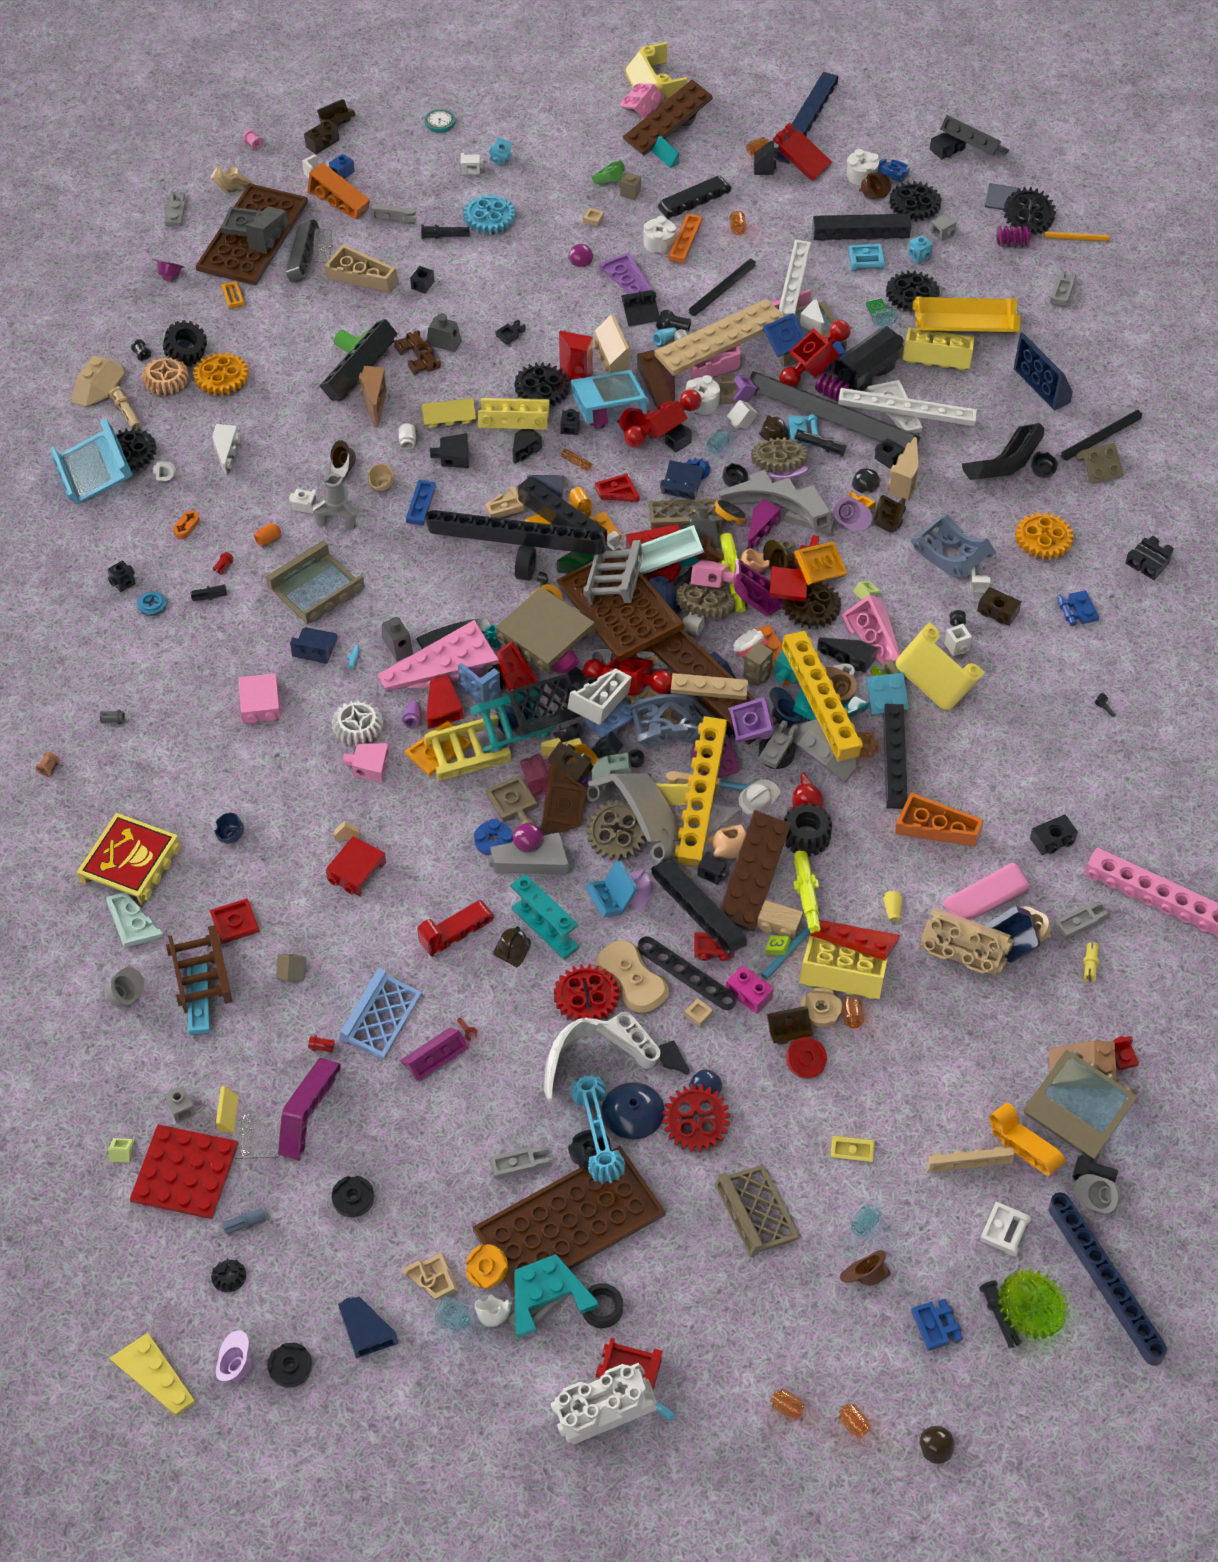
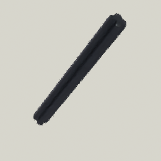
M752 258L748 259L688 309V313L696 316L756 266V261Z
M1135 410L1061 452V458L1067 461L1082 450L1094 446L1142 418V412Z

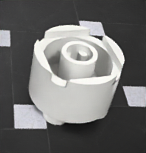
M856 149L847 159L846 176L849 181L861 186L862 180L868 174L877 173L879 167L878 155L863 151L862 149Z
M658 216L646 222L643 229L644 247L652 253L659 252L664 254L670 252L676 240L675 225L664 216Z
M708 375L689 380L686 384V390H696L702 398L701 406L697 410L692 411V413L708 415L715 412L719 405L720 397L718 383Z

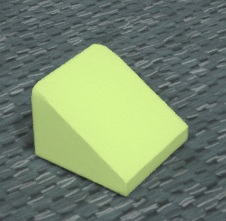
M870 581L858 582L853 590L861 600L869 595L876 596L881 593Z
M113 1138L108 1149L109 1161L130 1163L134 1140Z

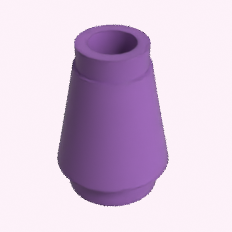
M416 701L408 703L402 717V721L407 728H416L421 722L419 704Z

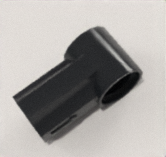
M663 310L660 313L656 327L658 330L674 327L676 330L683 329L689 332L691 319L675 316L670 310Z
M1081 1155L1077 1158L1072 1177L1076 1181L1080 1176L1092 1174L1116 1182L1118 1170L1097 1164L1093 1158Z

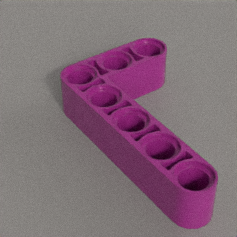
M319 1058L284 1106L281 1116L279 1155L300 1161V1154L305 1150L308 1119L336 1081L335 1076L340 1072V1063Z

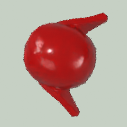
M802 772L801 785H798L793 792V807H800V804L808 805L809 803L814 807L818 805L822 809L824 803L822 792Z

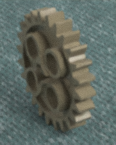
M777 437L776 440L770 438V441L763 440V443L758 442V445H754L751 453V460L753 464H756V467H760V470L766 469V472L773 470V473H776V471L783 473V471L789 472L790 469L796 471V467L801 468V465H805L808 458V450H806V446H803V443H799L798 440L793 442L792 438L786 440L785 437L782 440Z
M689 582V585L684 583L683 586H680L677 589L676 595L677 605H681V609H685V612L691 611V615L698 614V617L703 615L707 619L708 616L715 619V616L722 618V615L727 616L728 613L731 614L732 610H734L735 598H733V594H730L731 591H725V587L716 588L691 584V582Z
M615 799L613 805L610 801H607V807L600 804L602 810L594 809L596 816H589L593 822H587V826L591 828L586 830L587 835H591L587 837L588 842H592L590 844L591 848L595 849L596 854L601 853L602 858L608 855L610 861L614 857L620 861L621 856L628 860V854L635 857V850L641 852L639 845H646L643 840L646 837L630 805L628 804L627 806L625 799H623L621 804ZM609 817H615L613 822H606ZM628 820H634L632 825L625 826ZM604 835H610L607 841H602ZM622 839H629L627 844H620Z

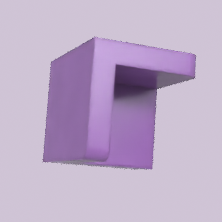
M737 375L734 381L739 389L733 400L735 402L741 400L747 403L757 387L750 377Z

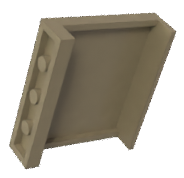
M542 587L495 627L496 637L500 643L507 645L509 642H514L526 661L534 663L539 670L545 671L549 675L552 674L551 666L585 635L591 639L596 635L595 622Z

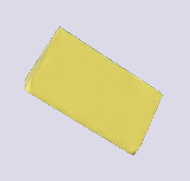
M655 783L668 805H688L685 803L686 792H690L691 786H688V784Z
M222 1086L220 1089L216 1125L219 1132L233 1133L239 1096L226 1086Z
M832 1135L830 1157L873 1162L875 1140Z

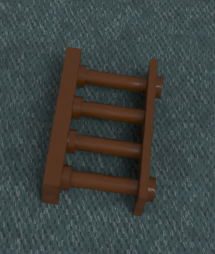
M216 925L208 927L209 935H206L205 938L174 945L172 935L168 936L169 944H166L168 956H172L180 993L176 995L179 1007L183 1006L184 1013H188V1002L217 995L219 997L223 996L225 1004L233 1002ZM206 945L208 947L212 946L213 951L207 955L181 961L177 959L176 952ZM208 962L216 963L217 968H213V971L181 978L180 969ZM214 978L220 981L216 988L186 995L184 993L183 986Z

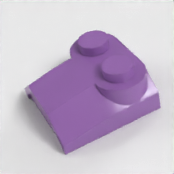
M765 697L728 708L733 722L736 742L758 737L760 739H768L773 735L774 725Z

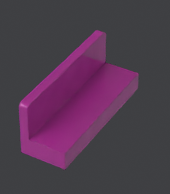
M450 1027L400 1061L403 1065L408 1066L414 1079L420 1081L468 1049V1046L460 1031Z

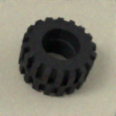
M182 320L181 323L176 321L175 325L171 324L164 336V355L168 356V358L172 357L174 360L178 358L179 362H183L188 367L192 366V363L195 365L198 363V360L201 361V358H203L207 346V336L204 334V330L202 328L199 329V325L197 323L194 325L192 321L187 323L186 320ZM180 339L188 340L193 344V347L183 348L176 341Z
M808 803V805L800 804V807L794 806L792 810L787 812L784 821L790 823L791 826L785 846L787 848L791 847V852L793 853L805 851L808 857H811V853H814V856L818 855L819 850L824 852L825 847L829 846L832 832V821L825 809L821 810L818 805L814 807ZM808 826L814 828L816 831L806 833L799 830L798 828Z

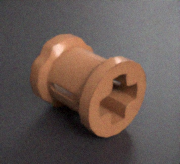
M45 752L43 760L40 764L36 765L35 769L39 774L50 777L52 769L55 765L59 764L60 759L52 752Z

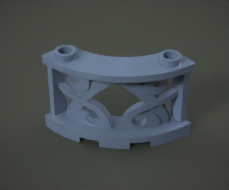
M948 514L936 518L932 524L915 538L911 539L915 551L945 573L957 577H968L970 575L969 571L985 557H992L997 553L988 538L967 537L962 534L963 530L954 523ZM936 527L939 528L937 533L933 531V529ZM929 534L931 537H928L926 541L924 537ZM942 545L946 547H961V556L945 557Z
M664 694L639 699L631 704L630 709L632 710L638 733V742L648 750L655 746L669 743L671 739H681V742L695 744L696 740H700L701 734H698L699 723H703V718L696 712L693 700L700 699L685 694ZM671 708L682 714L685 718L681 719L679 724L673 725L669 720L660 717ZM645 714L644 718L649 720L642 721L641 715ZM649 726L648 731L645 732L644 727ZM713 737L706 738L708 741L714 739Z

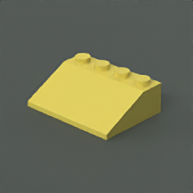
M908 327L903 360L910 364L920 362L925 366H932L934 364L939 365L941 368L956 367L957 370L965 371L970 369L975 336L940 331H918L917 328Z
M810 936L799 983L809 987L816 986L832 991H841L849 995H861L869 999H880L887 959L884 961Z

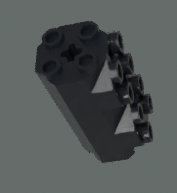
M888 326L880 328L834 360L832 363V373L837 375L838 383L841 380L844 381L843 386L849 383V389L853 388V390L864 391L867 389V386L872 385V378L874 376L886 375L895 368L896 360L903 356L904 339Z

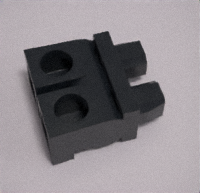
M1151 536L1149 539L1144 537L1134 550L1132 549L1128 552L1125 564L1137 571L1141 570L1142 574L1155 581L1169 564L1174 548L1170 545H1165L1163 548L1160 547V541L1155 536ZM1134 559L1139 562L1138 565H1135L1132 560ZM1149 568L1154 571L1153 574H1150L1147 569Z

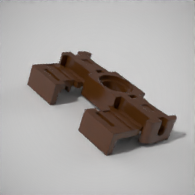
M419 330L414 331V333H407L406 338L395 340L394 347L400 356L403 355L405 349L413 348V352L418 359L415 361L409 360L408 367L414 376L417 375V371L427 368V371L431 372L441 367V361L435 359L434 350L427 341L421 339Z

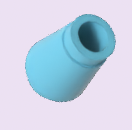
M676 328L657 330L653 334L654 343L657 346L667 344L674 339L673 336L677 331Z

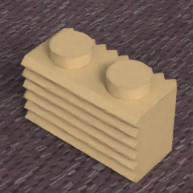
M765 900L758 916L757 927L766 933L774 932L780 936H789L794 939L803 919V911Z

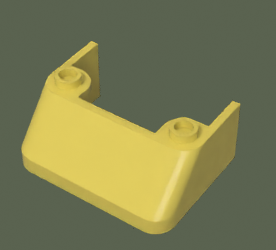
M667 42L642 47L626 67V76L632 87L637 83L654 84L665 96L661 103H664L687 84V77L672 80L669 75L664 73L656 75L651 67L667 63Z

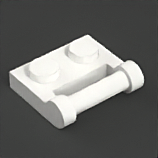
M995 1202L980 1241L1016 1257L1019 1251L1018 1245L1026 1226L1030 1225L1032 1218L1025 1213ZM1014 1219L1018 1221V1225L1010 1243H1008L1004 1239Z

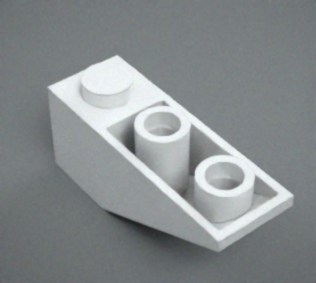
M216 424L212 436L214 448L222 470L227 475L228 469L232 468V456L236 455V443H240V433L237 431V426Z

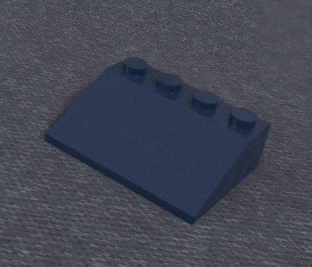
M1023 332L1020 333L1013 369L1054 411L1070 404L1073 391L1065 374Z

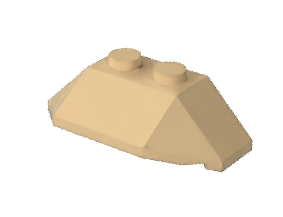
M93 356L76 378L71 403L90 407V405L108 398L110 390L116 387L125 375L120 362L107 357Z

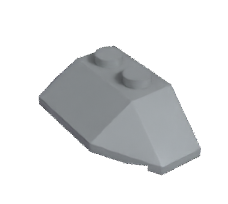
M817 719L798 725L793 743L846 782L857 769L856 758L838 762Z

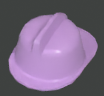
M801 465V468L796 467V471L790 469L789 472L783 471V473L776 471V473H773V470H770L766 473L768 476H771L772 483L789 478L792 484L795 485L797 476L805 473L808 467Z
M845 496L838 499L834 505L833 515L835 519L848 529L861 531L866 530L872 522L870 509L856 499Z
M644 869L633 871L629 874L637 886V891L629 904L637 910L642 909L647 904L655 889V883L651 881Z
M239 1330L231 1332L222 1343L215 1372L216 1377L222 1382L234 1381L242 1383L243 1378L251 1370L252 1362L248 1355L249 1338L245 1332Z

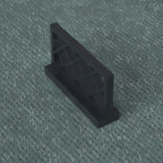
M946 115L940 130L995 156L997 151L1007 154L1010 150L1001 146L1000 140L949 115Z
M568 673L508 691L520 727L516 729L518 736L581 717V715L568 709V706L564 704L566 697L569 699L570 692L573 691ZM561 679H563L565 684L564 690L558 686ZM546 684L552 687L550 694L544 691ZM532 688L538 692L536 699L529 695ZM556 691L562 694L560 701L554 698ZM515 693L524 696L522 703L517 701ZM542 695L548 698L546 705L540 702ZM527 700L534 703L532 710L525 706ZM552 702L558 705L556 712L550 709ZM538 706L544 710L542 717L536 713ZM523 711L530 714L526 722H524L522 716Z

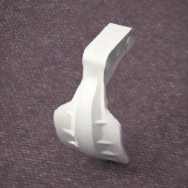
M622 1012L608 1021L591 1018L577 1019L560 1032L551 1047L545 1068V1095L548 1101L551 1102L554 1075L559 1055L567 1047L575 1044L584 1036L591 1037L593 1034L600 1033L632 1055L638 1064L645 1069L652 1068L660 1057V1049L630 1013ZM620 1023H625L627 1027H623ZM632 1038L638 1039L640 1043L633 1041ZM645 1054L651 1055L653 1059L646 1057Z

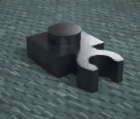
M516 320L512 326L506 324L495 331L496 337L507 345L517 339L519 333L526 331V325L520 326V320Z

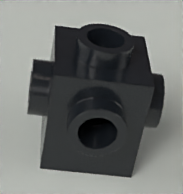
M123 560L107 569L109 583L113 587L115 586L120 593L136 584L134 569Z

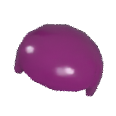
M576 244L571 248L568 259L572 265L585 267L592 262L593 252L585 244Z
M524 823L515 829L513 842L520 851L528 852L538 849L539 844L544 842V837L541 829L535 824Z

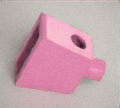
M702 559L692 568L691 584L720 588L725 583L734 584V573L728 572V565Z
M358 744L355 754L344 753L343 765L352 766L353 776L382 783L389 757L388 744Z

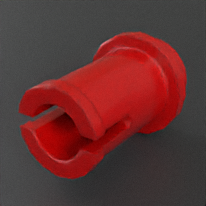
M228 552L222 553L218 562L213 566V571L218 569L216 573L222 575L228 565L233 563V556Z
M314 1035V1037L310 1036L308 1042L309 1049L333 1053L334 1047L331 1046L335 1045V1040L318 1038L317 1035Z

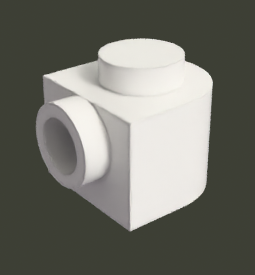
M158 461L153 467V475L159 481L170 480L176 474V468L170 462Z
M690 611L689 615L683 618L682 622L685 626L683 630L698 636L705 626L704 616L698 617V614L691 615L692 612Z

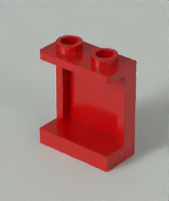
M352 836L326 868L327 880L334 886L338 884L343 887L349 894L354 893L360 896L362 894L361 887L378 866L382 868L386 864L385 852Z
M610 1338L609 1344L604 1345L602 1351L604 1361L603 1365H598L596 1378L600 1379L605 1374V1371L621 1364L632 1366L639 1363L646 1373L642 1377L649 1380L652 1390H654L663 1351L654 1348L653 1353L616 1344L615 1338Z

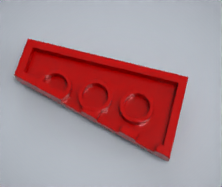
M819 920L820 931L810 934V936L884 961L895 948L900 937L898 934Z

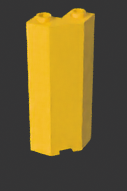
M916 297L913 301V310H915L916 317L915 325L918 331L1020 332L1021 315H1017V298Z

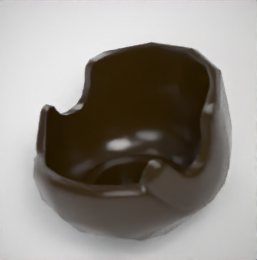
M931 1426L921 1433L919 1444L923 1456L934 1464H941L951 1459L954 1452V1439L950 1431L942 1426Z

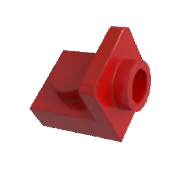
M1132 1036L1115 1038L1112 1042L1115 1043V1061L1118 1070L1138 1066L1139 1061L1131 1046L1133 1042Z

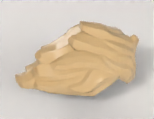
M217 166L211 177V180H214L227 194L229 190L232 192L234 189L244 190V186L246 187L249 183L252 184L249 179L239 172L237 167L228 168L224 174L222 169Z

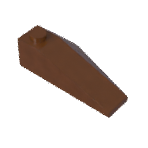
M654 350L638 353L637 368L656 408L663 402H668L669 400L674 402L675 375L673 376L655 357Z

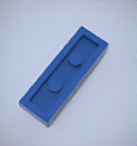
M418 480L406 516V523L424 526L425 514L429 510L436 482Z

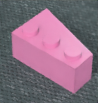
M739 345L689 368L691 380L705 375L715 377L718 374L739 369L741 356Z

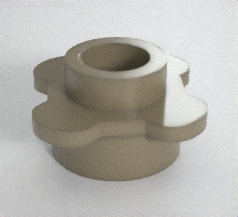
M778 541L783 548L791 550L794 554V541Z

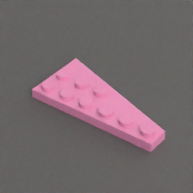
M475 620L377 675L387 691L407 687L409 684L419 681L420 683L427 682V679L458 674V665L460 663H463L469 669L475 667L480 669L484 668V665L500 663Z

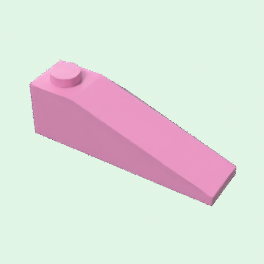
M869 595L841 614L848 630L852 634L857 633L861 637L860 640L877 648L876 659L883 666L890 659L896 662L900 653L888 612L881 598Z

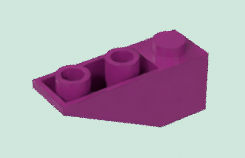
M764 498L753 509L747 549H752L754 546L757 547L761 538L767 536L774 525H778L781 520V508Z

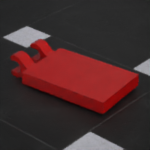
M790 122L773 138V141L780 146L778 150L811 181H814L832 163L800 130L795 132L794 126Z

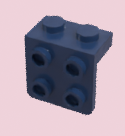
M304 627L299 638L292 637L290 641L292 657L327 664L337 641V634Z
M1017 905L1009 907L1007 911L993 917L991 921L985 924L987 927L1011 935L1010 939L1014 940L1011 950L1007 955L1005 954L1007 962L1013 963L1040 946V940L1030 911Z

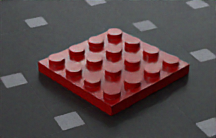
M157 1124L130 1196V1202L213 1219L239 1145L238 1141Z

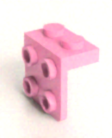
M637 83L632 87L630 94L624 97L621 107L634 109L644 119L657 108L665 96L654 84Z

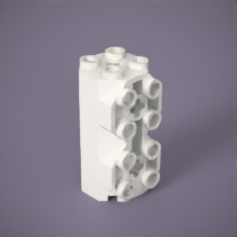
M639 1363L632 1366L621 1364L605 1371V1374L589 1384L578 1382L564 1388L559 1396L555 1398V1401L551 1403L555 1416L558 1415L560 1423L557 1425L561 1436H565L567 1442L574 1445L657 1410L655 1405L657 1401L648 1379L646 1380L645 1377H642L643 1374H646L643 1367Z

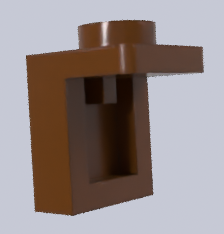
M708 536L700 540L704 552L695 555L697 559L716 563L723 560V554L710 546L711 537Z

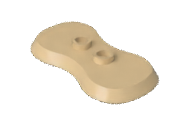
M624 940L616 941L604 947L597 954L595 959L596 966L599 965V971L606 969V975L613 974V979L617 980V986H619L622 999L630 1010L637 1013L649 1012L659 1007L668 998L669 988L667 983L644 965L641 953L634 944Z

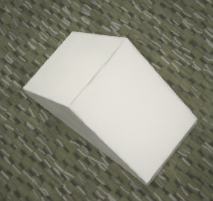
M816 299L801 313L800 326L810 331L814 328L823 335L824 320Z

